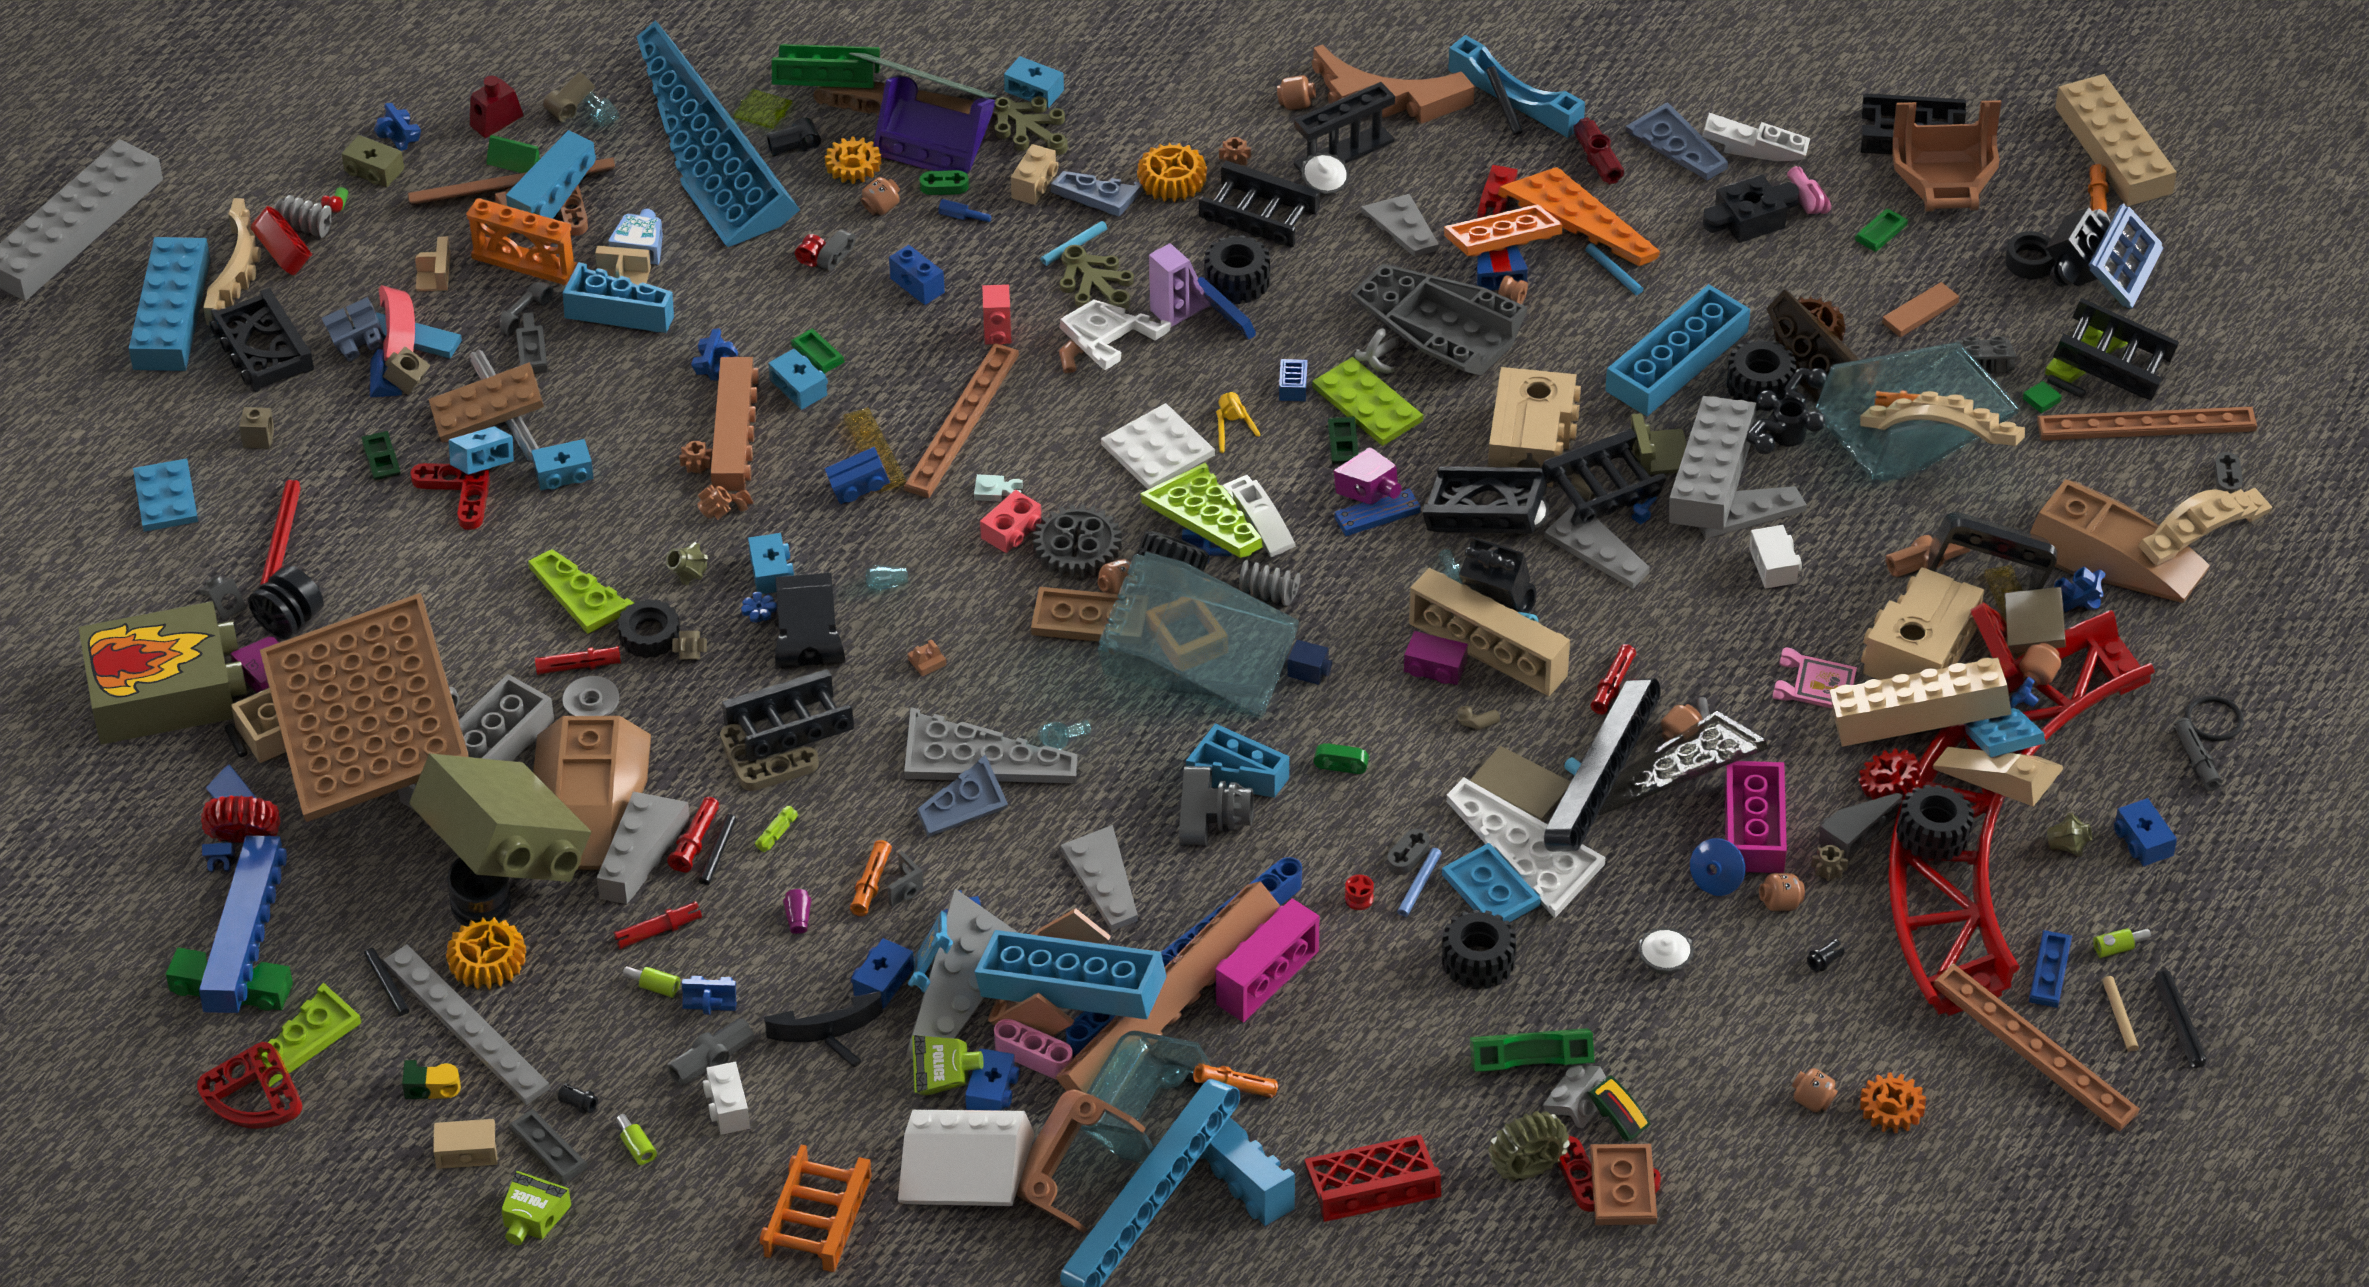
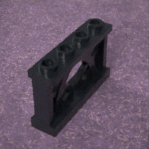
M270 287L261 290L260 295L218 311L217 309L211 310L212 321H209L212 333L214 336H220L219 340L224 352L231 353L230 359L234 368L241 369L240 374L246 386L250 384L254 392L260 391L261 387L304 372L305 374L314 370L311 351ZM233 322L237 327L231 329L227 327V324ZM266 323H272L271 326L265 327ZM254 330L267 335L280 334L272 340L270 351L255 349L246 345ZM278 345H286L284 348L279 347V351H276ZM267 362L273 363L271 367L266 368ZM262 365V370L257 372L254 370V366Z
M1438 467V475L1428 504L1424 505L1422 511L1428 531L1533 534L1535 528L1534 521L1544 491L1547 489L1542 468ZM1446 489L1453 490L1455 495L1447 494ZM1527 489L1530 490L1529 493L1523 495ZM1484 491H1495L1504 498L1494 501L1489 505H1476L1470 500V498ZM1443 500L1447 502L1445 505H1441ZM1527 502L1526 506H1518V504Z

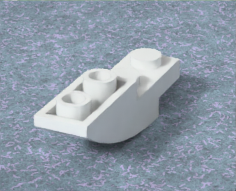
M1712 113L1708 115L1702 135L1704 138L1725 144V153L1772 161L1805 159L1810 138L1761 122L1759 129Z
M1245 475L1223 485L1236 503L1237 510L1243 512L1247 523H1251L1260 535L1262 546L1270 557L1282 554L1296 547L1283 519L1257 480L1252 481L1248 475Z

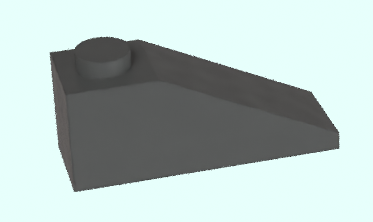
M1895 793L1838 810L1833 816L1825 818L1820 824L1819 844L1823 847L1827 845L1836 846L1840 850H1844V858L1849 859L1897 816L1900 803L1902 802V795Z

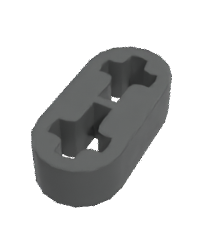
M840 229L821 249L817 259L818 266L832 271L853 249L856 240L855 235Z
M2230 452L2218 454L2214 465L2217 490L2228 491L2229 493L2240 490L2243 479L2239 457ZM2225 463H2228L2229 467H2231L2230 470H2226ZM2226 480H2231L2232 486H2228Z
M1421 829L1408 831L1388 853L1389 870L1398 875L1410 872L1428 853L1430 849L1429 834ZM1406 855V860H1405V862H1404V861H1400V860H1402V858Z

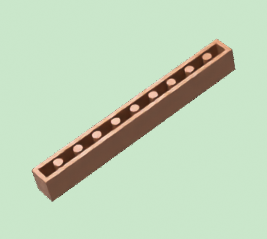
M1259 881L1246 885L1165 966L1167 977L1147 1020L1116 1015L1055 1076L1066 1091L1079 1090L1100 1098L1104 1094L1102 1089L1108 1083L1112 1084L1124 1074L1122 1069L1128 1063L1132 1064L1143 1055L1142 1049L1147 1044L1150 1045L1157 1041L1163 1034L1161 1030L1167 1024L1171 1025L1182 1015L1180 1010L1185 1005L1193 1004L1201 996L1199 991L1204 986H1210L1216 981L1215 970L1219 962L1232 955L1237 946L1242 941H1247L1254 934L1256 928L1262 923L1265 924L1273 916L1276 909L1280 907L1279 903L1262 882Z

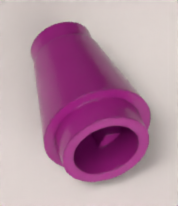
M803 889L789 890L783 899L785 913L792 934L806 933L808 930L807 926L812 899L809 897L808 892Z

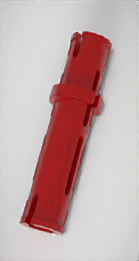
M1627 644L1621 645L1605 678L1600 680L1597 686L1598 692L1590 704L1591 709L1595 713L1605 714L1612 699L1618 696L1620 692L1619 686L1633 658L1636 656V650L1632 646Z
M619 646L596 650L591 647L588 648V651L535 657L537 675L590 667V670H594L596 666L621 664Z
M693 901L675 910L669 908L662 915L615 931L613 934L615 941L626 936L628 937L618 941L617 945L621 950L624 947L665 931H676L679 929L678 926L702 919V914L700 910L688 914L699 908L697 902Z

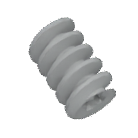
M288 195L285 200L280 198L276 202L274 209L285 218L294 230L307 234L311 233L313 236H320L321 238L325 237L328 233L332 214L330 206L325 205L322 209L321 203L313 205L310 200L304 202L302 198L294 199L292 195Z
M1248 560L1243 562L1239 576L1241 595H1247L1250 592L1252 598H1257L1261 594L1262 600L1267 601L1271 597L1273 603H1279L1282 599L1284 606L1291 604L1300 584V573L1296 574L1294 580L1291 579L1289 570L1286 571L1283 577H1280V568H1276L1273 574H1270L1269 565H1265L1263 571L1260 572L1259 563L1255 562L1252 569H1249Z

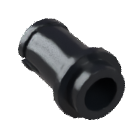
M1832 939L1820 949L1810 951L1807 957L1809 967L1816 972L1826 970L1829 963L1844 955V947L1833 951V949L1841 945V942L1837 939Z
M565 1083L564 1087L562 1086L558 1092V1100L560 1102L578 1108L582 1114H586V1112L592 1113L597 1107L598 1098L592 1091L585 1092Z

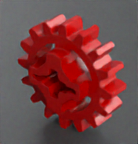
M1895 748L1890 754L1885 750L1880 756H1872L1874 761L1872 763H1864L1866 769L1859 771L1861 778L1858 779L1867 797L1871 796L1872 800H1875L1879 797L1882 798L1895 793L1907 795L1908 788L1916 787L1914 781L1921 780L1919 773L1922 772V769L1914 753L1909 755L1906 749L1899 753L1898 749Z

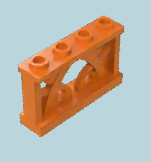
M480 198L475 200L466 213L470 223L473 244L472 259L567 285L577 266V262H574L570 235L571 224ZM513 232L523 234L535 246L530 249L518 246L506 235ZM555 243L558 244V247H551L550 245Z

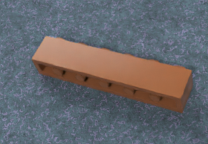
M753 357L720 358L711 464V481L714 489L717 486H721L726 491L745 490L746 481H751V465H747V461H753V446L749 445V442H754V426H750L751 422H756V407L752 406V403H757V387L753 386L754 384H759V369L754 368Z

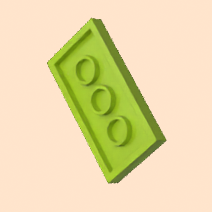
M1354 357L1349 358L1312 381L1313 389L1347 417H1355L1356 424L1382 446L1423 421V414Z

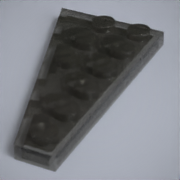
M1715 711L1623 769L1598 815H1603L1768 749L1766 739L1719 711Z

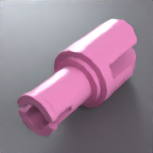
M1795 166L1788 171L1787 177L1798 187V201L1807 214H1819L1820 212L1821 214H1826L1831 210L1830 200L1815 180H1809L1800 166Z

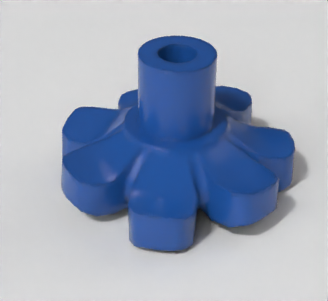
M754 592L753 599L745 598L741 607L743 616L750 615V621L754 623L771 619V613L777 611V604L774 602L773 597L766 595L762 598L761 592Z
M2031 677L2026 678L2018 691L2010 697L2011 708H2014L2023 701L2033 708L2039 701L2031 693L2032 685L2035 682Z

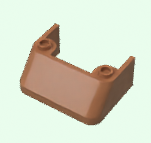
M1076 908L1031 933V935L1103 944L1110 939L1108 933ZM1039 992L1022 1002L996 999L988 1021L994 1026L1003 1019H1012L1052 1037H1055L1058 1032L1071 1026L1074 1022L1071 1017Z
M1068 1090L1058 1100L1030 1149L1016 1195L1084 1234L1088 1230L1074 1218L1051 1206L1057 1195V1185L1052 1176L1082 1125L1091 1126L1096 1124L1104 1112L1141 1133L1146 1128L1132 1116L1093 1095L1079 1090Z

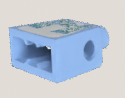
M650 209L641 210L640 215H624L609 238V247L649 250L650 264L659 265L663 238L661 219L656 217L655 213Z

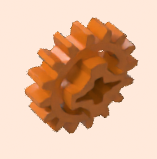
M1890 1072L1886 1079H1883L1878 1074L1876 1075L1875 1083L1868 1080L1866 1088L1861 1090L1860 1110H1864L1863 1118H1872V1127L1878 1124L1882 1125V1132H1885L1888 1127L1892 1128L1894 1133H1898L1899 1127L1909 1131L1911 1123L1917 1126L1920 1117H1924L1926 1096L1922 1095L1923 1088H1914V1079H1910L1907 1082L1904 1081V1074H1900L1898 1078H1893Z

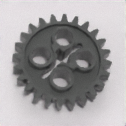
M1070 504V510L1066 511L1061 506L1059 507L1060 513L1058 514L1049 511L1050 518L1042 517V524H1036V531L1033 532V551L1036 553V559H1041L1042 566L1049 565L1050 572L1059 569V576L1069 572L1070 578H1073L1075 573H1079L1084 578L1085 572L1088 571L1094 576L1095 569H1101L1103 565L1113 562V558H1119V550H1122V532L1119 531V524L1113 523V516L1105 518V510L1096 513L1095 506L1085 510L1084 504L1079 509H1075L1074 505ZM1078 525H1081V535H1079L1078 539V553L1076 557H1073L1074 546L1076 544L1077 527Z

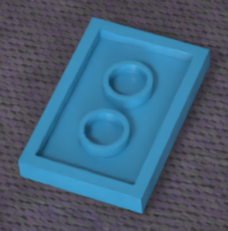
M187 458L133 468L144 532L198 522Z
M2011 708V715L1964 723L1966 734L1989 757L2046 743L2044 732L2019 709Z
M1490 843L1442 868V876L1473 910H1479L1481 913H1485L1486 910L1491 911L1492 915L1499 914L1503 916V921L1508 920L1511 922L1539 907L1541 904V898Z

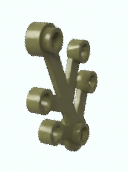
M1037 96L1031 102H1013L1009 98L1000 97L995 99L992 113L998 118V123L995 125V135L1000 139H1006L1010 136L1011 130L1008 123V118L1016 122V135L1013 138V147L1016 150L1024 151L1029 147V138L1026 135L1027 129L1045 141L1047 148L1055 150L1056 155H1062L1068 150V141L1061 133L1052 134L1038 124L1061 125L1065 122V112L1060 108H1055L1049 114L1023 115L1020 112H1045L1047 109L1046 99Z
M1070 245L1065 248L1061 257L1062 263L1066 266L1064 278L1060 280V289L1065 293L1073 292L1076 289L1074 278L1077 269L1083 274L1079 293L1075 295V305L1080 308L1091 301L1090 291L1092 284L1109 300V304L1124 308L1125 310L1130 307L1129 293L1125 290H1114L1105 281H1118L1122 286H1130L1134 283L1133 272L1129 270L1116 271L1119 268V259L1116 256L1088 255L1080 245ZM1090 265L1103 266L1104 269H1095Z

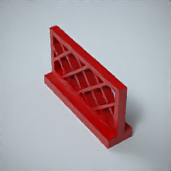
M1421 1134L1304 1159L1308 1176L1320 1204V1211L1324 1222L1441 1197V1174L1438 1167H1434ZM1416 1145L1419 1149L1414 1156L1402 1152L1404 1148ZM1378 1153L1389 1155L1385 1162L1373 1157ZM1349 1159L1360 1161L1356 1168L1344 1164ZM1396 1159L1408 1163L1404 1169L1392 1165ZM1326 1165L1331 1169L1327 1174L1315 1171L1314 1167ZM1367 1165L1379 1169L1375 1175L1363 1171ZM1415 1166L1425 1169L1421 1171L1411 1172ZM1338 1171L1350 1175L1345 1182L1334 1178ZM1386 1172L1396 1175L1382 1179ZM1357 1178L1366 1181L1364 1183L1352 1185ZM1327 1184L1336 1187V1189L1323 1191Z

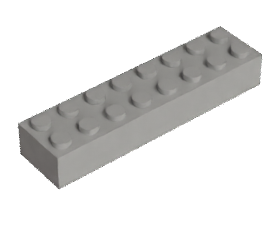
M119 139L0 243V289L24 301L29 299L163 180L159 158Z

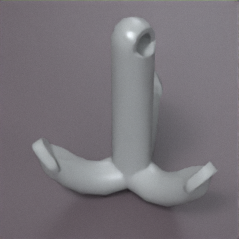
M1382 328L1377 330L1369 342L1366 352H1361L1357 349L1354 356L1358 361H1368L1375 370L1389 374L1395 372L1394 368L1381 363L1377 358L1396 348L1399 341L1396 338H1391L1379 345L1386 334L1385 329Z

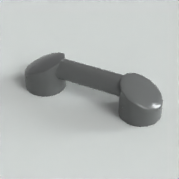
M536 282L528 287L526 293L507 311L503 310L500 318L501 332L511 336L520 325V318L517 315L533 300L541 305L547 303L552 298L553 287L544 282Z

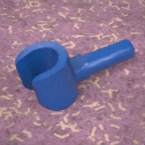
M1648 498L1642 505L1636 503L1633 508L1635 513L1631 518L1640 525L1646 522L1651 516L1648 508L1657 498Z

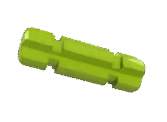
M791 806L783 808L777 818L770 823L763 834L755 841V846L764 853L770 850L775 844V840L777 841L790 826V823L797 818V811Z

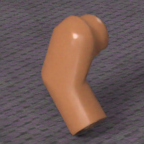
M1072 339L1059 351L1064 373L1076 371L1074 357L1084 352Z

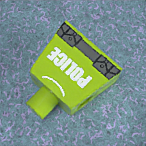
M912 1036L914 1088L917 1094L922 1096L931 1095L967 1085L969 1082L968 1070L983 1069L984 1060L982 1052H967L966 1042L960 1039Z
M516 1171L502 1206L503 1223L505 1227L509 1228L505 1235L506 1239L514 1245H521L526 1235L543 1239L570 1208L569 1188Z

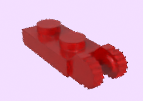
M1492 165L1480 198L1477 212L1478 218L1486 215L1487 207L1495 208L1493 215L1502 213L1506 209L1510 196L1508 195L1506 199L1499 196V188L1502 185L1516 181L1518 169Z

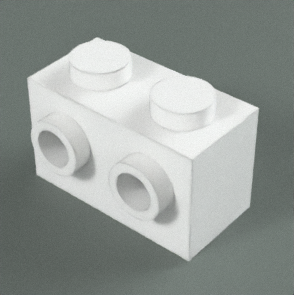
M1778 525L1751 530L1749 549L1765 589L1797 583L1798 571L1802 570L1800 556L1794 553L1792 536L1787 535L1784 526Z
M736 1062L707 1067L708 1080L703 1081L705 1097L712 1099V1103L708 1104L712 1122L717 1121L720 1135L750 1129L748 1107Z

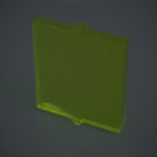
M752 89L747 97L740 101L741 105L733 114V117L774 129L780 119L785 117V112L791 106L792 100Z

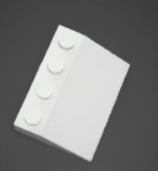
M912 1110L904 1135L898 1202L922 1205L1012 1206L1035 1136L1025 1111Z

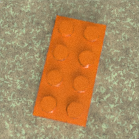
M1538 204L1444 226V236L1467 256H1479L1483 252L1491 250L1500 251L1508 246L1525 245L1529 241L1550 239L1554 235L1562 234V224Z

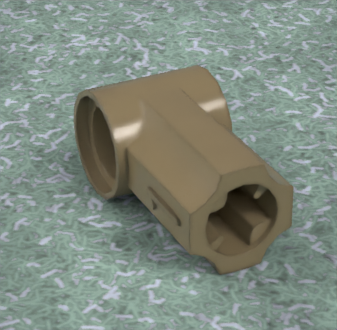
M578 72L560 91H551L545 97L543 106L559 121L564 123L567 118L575 116L577 105L595 86L583 73Z

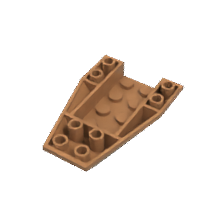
M2067 479L2064 480L2040 510L2030 531V534L2047 539L2057 549L2056 568L2072 575L2084 566L2092 573L2101 569L2106 574L2105 578L2101 581L2103 583L2184 603L2210 567L2189 546L2178 552L2174 558L2155 566L2138 545L2142 539L2154 534L2159 525L2126 504L2076 481Z
M562 716L537 735L533 773L592 831L577 870L601 869L632 793H643L648 780L651 734L621 716Z

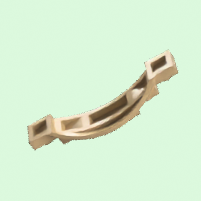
M233 198L228 214L232 234H238L235 250L222 273L207 290V297L203 307L207 325H209V321H212L211 310L217 309L218 311L234 305L235 298H240L241 289L248 290L250 281H254L256 278L255 262H260L261 248L256 245V235L250 228V211L246 209L244 199Z
M1927 391L1920 394L1913 401L1905 398L1897 399L1887 408L1884 406H1871L1860 415V426L1886 430L1894 424L1909 420H1933L1961 427L1976 434L1990 444L2016 446L2025 438V427H2018L2012 422H2002L1999 424L1998 413H1990V410L1985 408L1973 410V400L1964 399L1962 395H1949L1945 397L1938 396L1936 392Z
M2256 488L2246 492L2240 489L2234 493L2222 490L2203 491L2188 498L2176 507L2160 524L2155 533L2142 539L2138 546L2157 566L2174 558L2178 552L2207 533L2240 519L2246 518L2249 522H2252L2268 514L2272 506Z

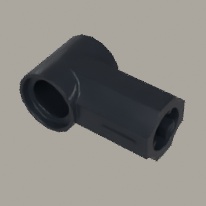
M807 117L796 120L790 128L766 134L768 146L772 154L796 148L808 151L807 149L813 147L816 149L821 144V137L813 121Z

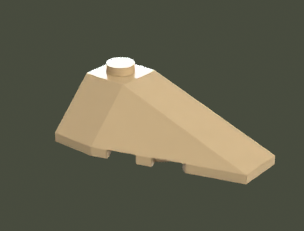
M1947 747L1933 764V769L2034 807L2061 773L2063 766L2038 756L2006 753L1989 757L1983 750Z

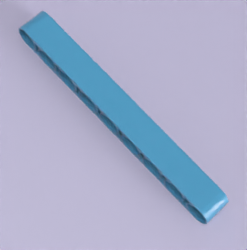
M1214 1079L1207 1080L1201 1086L1064 1266L1060 1275V1282L1063 1287H1101L1235 1111L1240 1101L1238 1088Z

